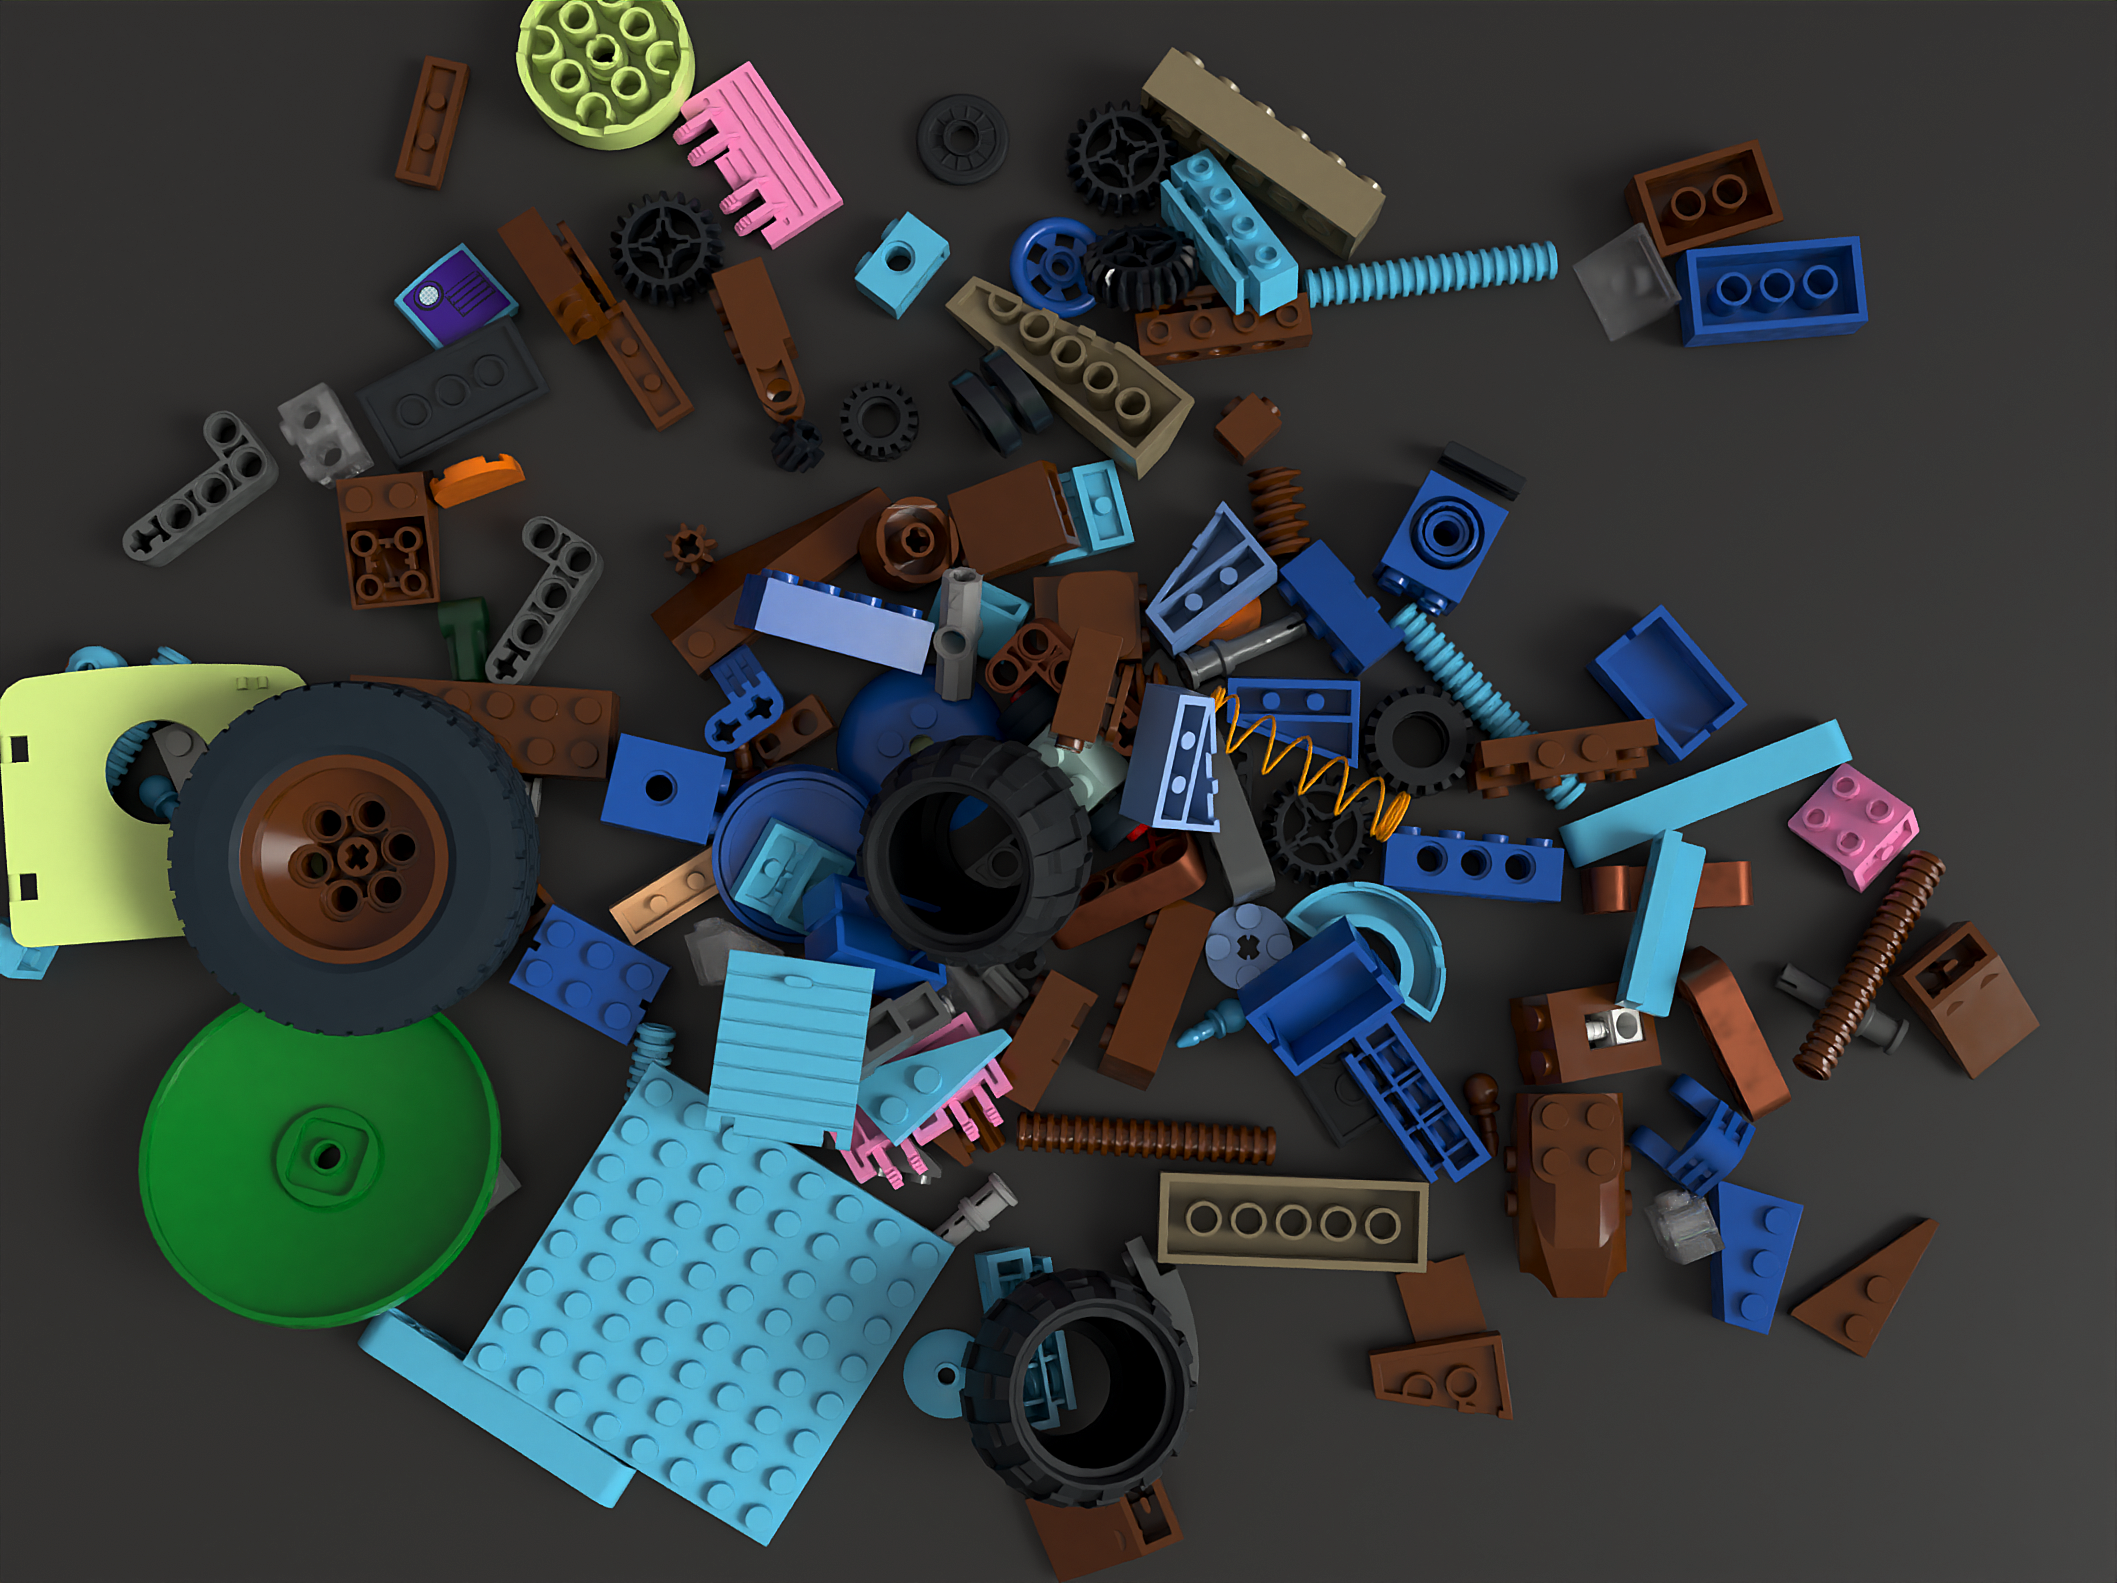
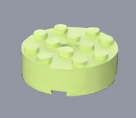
M533 0L528 7L520 24L521 32L518 52H516L518 72L525 90L537 111L558 134L569 141L587 148L621 150L643 144L655 138L666 130L681 113L680 109L684 102L689 99L693 87L695 56L685 23L673 0ZM604 54H614L610 63L608 61L597 62Z

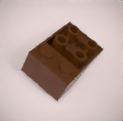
M433 470L335 480L352 610L440 602L438 506L429 485L434 478Z
M1970 920L1953 922L1887 976L1971 1080L1976 1078L2040 1025L2000 956Z
M1158 1478L1139 1493L1130 1491L1124 1494V1497H1119L1120 1501L1115 1504L1092 1509L1083 1507L1059 1508L1038 1502L1029 1497L1025 1499L1059 1583L1143 1557L1184 1539L1182 1528L1161 1478Z

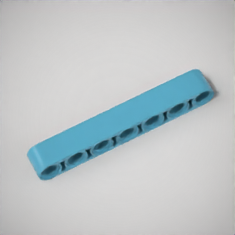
M1834 719L1562 826L1558 830L1575 869L1650 840L1664 829L1675 830L1850 761L1853 758L1839 724Z
M395 1307L374 1316L357 1342L365 1352L605 1507L613 1508L637 1471L636 1468L464 1366L462 1362L467 1353Z

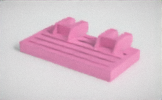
M750 61L684 102L680 111L686 123L673 134L677 144H686L712 127L717 132L715 136L689 153L687 159L691 165L697 167L724 150H729L728 153L714 161L716 167L733 191L731 195H728L719 204L723 213L729 215L736 212L757 197H760L764 203L736 223L734 229L740 237L751 233L774 218V223L761 230L763 237L771 249L774 250L843 205L842 198Z
M965 1011L952 1019L948 1025L881 1065L980 1036V1033ZM995 1058L912 1132L921 1146L953 1127L952 1122L944 1111L948 1106L970 1141L973 1142L979 1138L980 1135L978 1134L976 1124L972 1118L968 1117L961 1105L973 1096L977 1097L983 1107V1113L990 1123H993L996 1127L1004 1122L982 1086L987 1082L996 1098L1013 1089ZM856 1104L850 1151H840L857 1181L861 1184L877 1175L868 1158L873 1154L889 1182L896 1190L904 1185L903 1177L886 1153L887 1150L895 1145L862 1108ZM829 1131L836 1143L837 1132ZM908 1136L900 1145L907 1156L910 1166L920 1175L928 1169Z

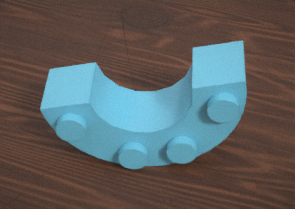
M1340 883L1322 888L1305 897L1282 918L1285 924L1308 940L1344 915L1356 929H1363L1378 936L1389 948L1395 963V979L1405 1000L1399 1006L1423 1023L1431 1022L1440 1005L1446 981L1442 943L1430 919L1409 898L1389 887L1375 883Z

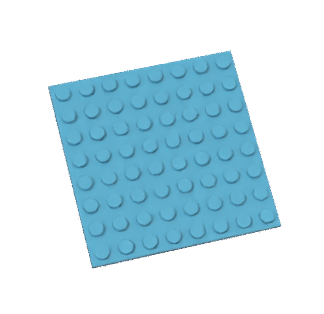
M652 1061L462 1364L767 1547L953 1253L955 1245L787 1142L733 1135L735 1118L722 1117L719 1133L705 1131L709 1094L657 1062Z

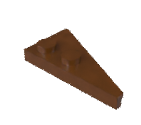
M1927 1218L1919 1224L1912 1225L1900 1233V1237L1882 1249H1876L1849 1267L1846 1273L1822 1285V1289L1801 1303H1795L1789 1307L1786 1313L1855 1354L1866 1358L1940 1223Z

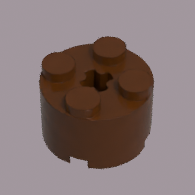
M906 497L878 511L865 522L860 536L859 550L867 576L873 583L893 591H912L939 579L944 571L949 569L954 563L959 550L958 531L952 518L949 515L946 516L937 507V503L924 497Z

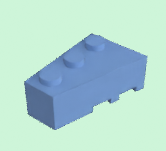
M1224 501L1216 509L1214 517L1203 533L1199 534L1195 539L1191 550L1178 568H1175L1145 611L1147 627H1149L1173 659L1178 654L1185 652L1277 582V565Z
M1146 683L1119 814L1154 828L1220 833L1219 819L1214 817L1213 794L1218 793V779L1212 777L1211 754L1217 753L1215 698L1183 687Z

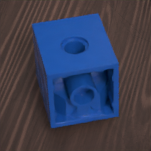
M1430 470L1371 576L1379 580L1377 585L1384 591L1400 597L1401 593H1404L1417 600V608L1426 614L1438 617L1441 613L1447 617L1460 603L1509 511ZM1438 534L1443 536L1447 540L1449 546L1445 547L1439 545L1435 541L1433 535Z
M621 733L600 819L601 824L704 848L707 839L713 840L722 817V813L714 811L717 796L725 798L727 795L732 770L724 768L726 762L724 757ZM657 779L666 781L672 790L670 797L660 802L652 800L646 793L648 784Z

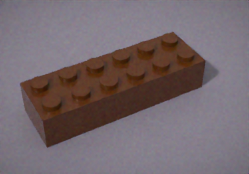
M350 674L349 681L399 684L430 693L446 700L450 705H455L470 715L474 722L478 721L494 736V741L496 744L500 743L512 759L513 768L517 767L521 777L610 782L617 750L621 698L613 691Z

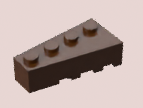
M1180 899L1149 913L1144 928L1150 930L1151 933L1146 946L1138 943L1132 956L1129 968L1136 970L1131 985L1122 983L1113 1007L1121 1011L1115 1025L1107 1022L1098 1048L1105 1050L1097 1073L1146 1091L1157 1071L1216 912Z

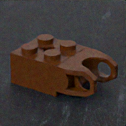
M761 256L711 274L716 288L709 290L713 305L722 325H731V328L724 330L729 347L738 366L746 363L765 412L769 418L778 424L786 425L789 419H793L795 422L801 420L806 401L791 360L799 358ZM779 392H791L789 398L784 402H773V398ZM797 406L790 415L778 414L783 410Z

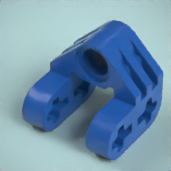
M746 643L709 667L731 704L713 715L705 726V738L713 749L720 752H735V749L748 741L750 743V739L774 724L786 712V702L782 694ZM761 697L765 701L773 700L774 704L769 708L772 715L769 718L762 715L750 718L749 714L757 709L755 702L757 698ZM722 722L727 725H734L740 722L742 725L732 733L735 739L733 743L728 740H718L717 736L722 732L719 725Z
M1682 1073L1668 1091L1680 1103L1704 1121L1686 1142L1683 1149L1678 1152L1643 1124L1637 1128L1627 1142L1684 1190L1694 1196L1702 1197L1737 1166L1745 1154L1756 1128L1743 1120L1742 1116L1732 1111L1726 1103L1715 1097L1697 1081Z

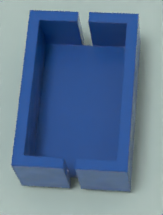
M1662 604L1649 612L1585 666L1631 721L1655 718L1659 744L1653 747L1669 766L1685 758L1711 736L1710 733L1718 730L1748 705Z
M833 872L802 896L804 931L811 933L804 938L806 960L876 969L872 994L888 999L891 998V1000L898 999L926 981L930 983L935 992L947 985L946 966L944 964L927 960V955H925L927 953L922 950L911 951L905 949L890 937L893 930L881 916L878 918L874 917L864 899L869 894L865 882ZM900 894L905 904L934 913L941 911L939 906Z
M553 904L533 939L541 943L539 948L533 946L527 949L509 983L628 1046L637 1032V1025L643 1022L649 1011V1008L640 1005L642 1000L644 999L650 1003L655 1000L672 966L564 907Z
M1345 915L1237 990L1245 1018L1267 1044L1271 1043L1273 1051L1295 1076L1301 1074L1405 1002L1395 976L1373 949L1370 950L1366 940Z

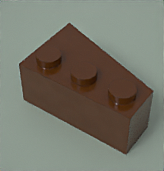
M1051 969L1047 977L1039 974L1028 996L1034 1000L1026 1016L1018 1012L1007 1031V1034L1013 1041L1010 1043L1005 1054L1000 1052L994 1057L1013 1087L1004 1096L1032 1112L1098 997L1094 992Z

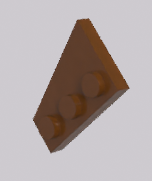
M1498 1330L1367 1351L1373 1392L1376 1399L1425 1407L1430 1405L1457 1409L1458 1412L1475 1414V1412L1496 1415L1500 1419L1514 1421L1502 1337Z

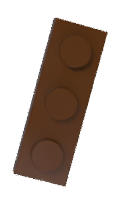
M429 55L425 56L395 173V178L398 182L440 191L471 71L467 64Z
M625 299L603 312L610 323L600 328L596 335L658 432L693 412L695 408Z

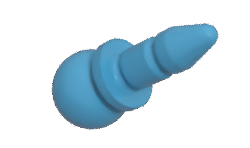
M152 775L146 778L140 785L139 796L143 804L153 809L158 817H167L171 821L174 808L179 807L181 803L177 800L179 794L175 792V787L171 780L162 775Z
M1227 998L1220 1001L1214 1010L1210 1009L1205 1012V1020L1194 1025L1193 1028L1185 1030L1176 1040L1175 1046L1177 1048L1190 1047L1211 1036L1221 1039L1226 1035V1032L1235 1033L1243 1029L1248 1020L1244 1016L1240 1000Z

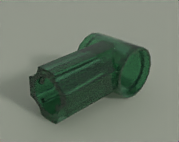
M484 596L439 602L438 619L441 633L448 644L452 681L479 683L489 681L485 672V664L489 657L486 634L490 633V617Z

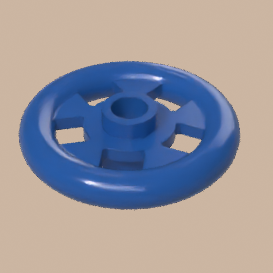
M1067 217L1045 218L1028 226L1014 243L1009 265L1013 286L1022 300L1033 308L1040 310L1046 308L1058 314L1059 318L1079 316L1092 309L1098 302H1095L1094 296L1088 294L1084 277L1081 274L1079 257H1083L1087 252V245L1095 242V237L1098 235L1085 224ZM1056 234L1073 237L1072 250L1064 246H1055ZM1034 244L1045 249L1039 264L1027 259ZM1055 262L1063 264L1066 269L1065 275L1055 274L1052 270V264ZM1037 275H1040L1042 281L1051 287V290L1044 296L1031 284V281ZM1077 284L1081 295L1066 301L1061 290Z

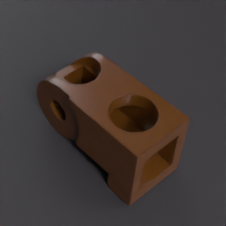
M810 694L783 713L774 724L750 739L766 767L770 768L778 762H782L785 759L788 760L797 752H802L820 739L828 737L839 730V727L820 697Z

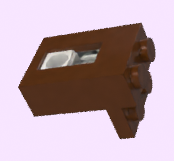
M1620 981L1509 999L1511 1023L1515 1030L1519 1052L1518 1064L1523 1075L1524 1085L1536 1084L1538 1086L1567 1083L1662 1065L1653 1015L1615 1005ZM1590 1014L1591 1021H1585L1584 1015ZM1595 1042L1596 1048H1590L1589 1043Z

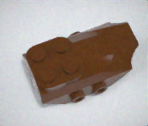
M1516 1093L1510 1146H1504L1503 1163L1505 1173H1511V1190L1505 1191L1504 1209L1506 1217H1512L1519 1270L1521 1273H1531L1546 1286L1553 1298H1605L1617 1275L1627 1272L1626 1216H1631L1632 1195L1630 1190H1625V1172H1630L1631 1150L1629 1145H1624L1623 1093Z

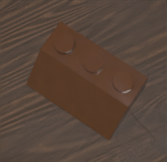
M1758 139L1634 175L1624 189L1636 231L1658 259L1774 225L1784 220Z

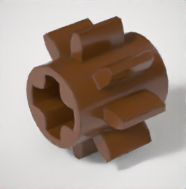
M682 522L680 525L681 532L676 536L666 534L665 537L672 544V550L666 551L663 556L667 561L679 560L675 566V572L681 576L686 568L692 569L697 577H701L700 568L706 563L715 566L716 562L710 556V550L715 549L718 543L715 539L703 540L707 531L704 525L701 524L697 527L696 531H692ZM685 544L688 546L696 544L700 551L697 555L690 553L686 557L682 548Z

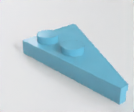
M999 1029L875 1068L874 1074L859 1083L857 1104L897 1147L1013 1040L1003 1029Z

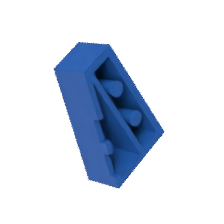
M1321 539L1278 571L1277 579L1280 582L1276 585L1278 592L1290 606L1297 603L1307 616L1303 619L1305 626L1317 640L1323 637L1334 650L1330 653L1331 659L1344 674L1350 671L1357 678L1397 647L1406 636L1405 632L1398 625L1393 629L1389 627L1378 613V610L1381 609L1379 603L1372 596L1368 599L1355 584V577Z
M1266 676L1225 677V697L1232 694H1237L1239 697L1240 708L1236 722L1237 726L1249 729L1262 717L1273 715L1276 720L1274 739L1291 744L1297 738L1309 735L1312 740V753L1330 759L1345 756L1348 759V765L1358 769L1359 680L1354 678ZM1235 698L1226 701L1224 708V719L1231 724L1235 713ZM1270 718L1266 719L1253 732L1270 737L1272 720ZM1303 739L1295 746L1308 751V740Z
M1720 1181L1709 1190L1710 1219H1708V1232L1711 1233L1712 1261H1710L1712 1316L1714 1318L1768 1335L1804 1205L1724 1181Z

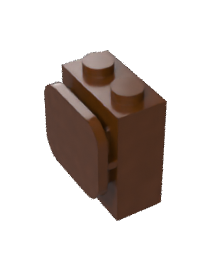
M533 206L498 228L497 231L574 346L583 339L593 337L600 328L610 323L599 306L601 300L597 294H602L610 307L618 302L565 221L562 220L556 224L565 238L562 242L558 235H552Z
M1038 460L947 496L950 504L947 515L954 521L963 549L960 551L963 567L975 569L979 575L983 576L985 581L1003 575L1020 573L1049 562L1061 553L1081 546L1054 463Z
M1117 570L1073 572L1066 576L1033 577L1035 619L1044 617L1053 620L1073 640L1079 625L1124 637L1116 665H1119V663H1124L1125 665L1142 663V653L1150 652L1149 627L1141 626L1140 610L1148 608L1147 584H1138V572L1123 573ZM1036 629L1037 650H1046L1048 648V638L1044 632ZM1068 660L1062 661L1061 668H1066Z
M1079 625L1074 636L1047 735L1048 738L1056 740L1055 748L1080 754L1083 751V747L1091 749L1101 728L1104 733L1101 745L1108 747L1113 745L1134 671L1133 666L1124 665L1120 676L1117 677V674L1114 673L1124 637Z

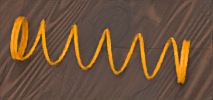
M1221 685L1216 687L1210 696L1215 698V713L1226 701L1231 698L1236 700L1235 713L1225 745L1226 754L1232 753L1258 725L1270 718L1272 720V730L1261 768L1262 775L1267 774L1298 742L1307 739L1309 744L1308 754L1297 789L1298 796L1304 794L1333 763L1343 760L1345 762L1344 777L1334 807V816L1339 815L1367 785L1375 780H1379L1381 782L1380 799L1369 834L1370 837L1376 834V839L1380 840L1381 843L1387 841L1407 810L1411 799L1410 793H1406V791L1400 792L1376 827L1385 794V784L1381 776L1373 777L1363 783L1339 808L1349 771L1348 759L1345 756H1339L1329 761L1302 789L1313 747L1310 736H1301L1294 740L1266 768L1276 731L1275 717L1273 715H1266L1255 722L1229 749L1239 714V697L1237 694H1232L1224 698L1225 688H1222Z

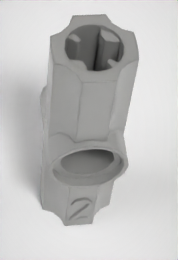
M961 566L955 569H946L942 575L939 629L933 639L934 648L937 652L935 692L939 693L942 699L954 702L962 699H971L974 695L978 640L984 629L983 621L980 618L983 576L979 575L975 569ZM953 631L959 632L964 638L958 637Z

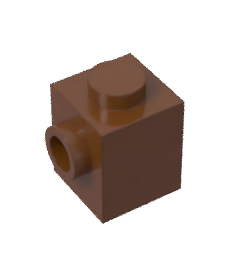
M1254 392L1244 400L1237 396L1220 413L1224 419L1215 426L1213 437L1243 466L1279 433L1282 422L1279 419L1281 413L1274 403L1265 396L1259 399Z

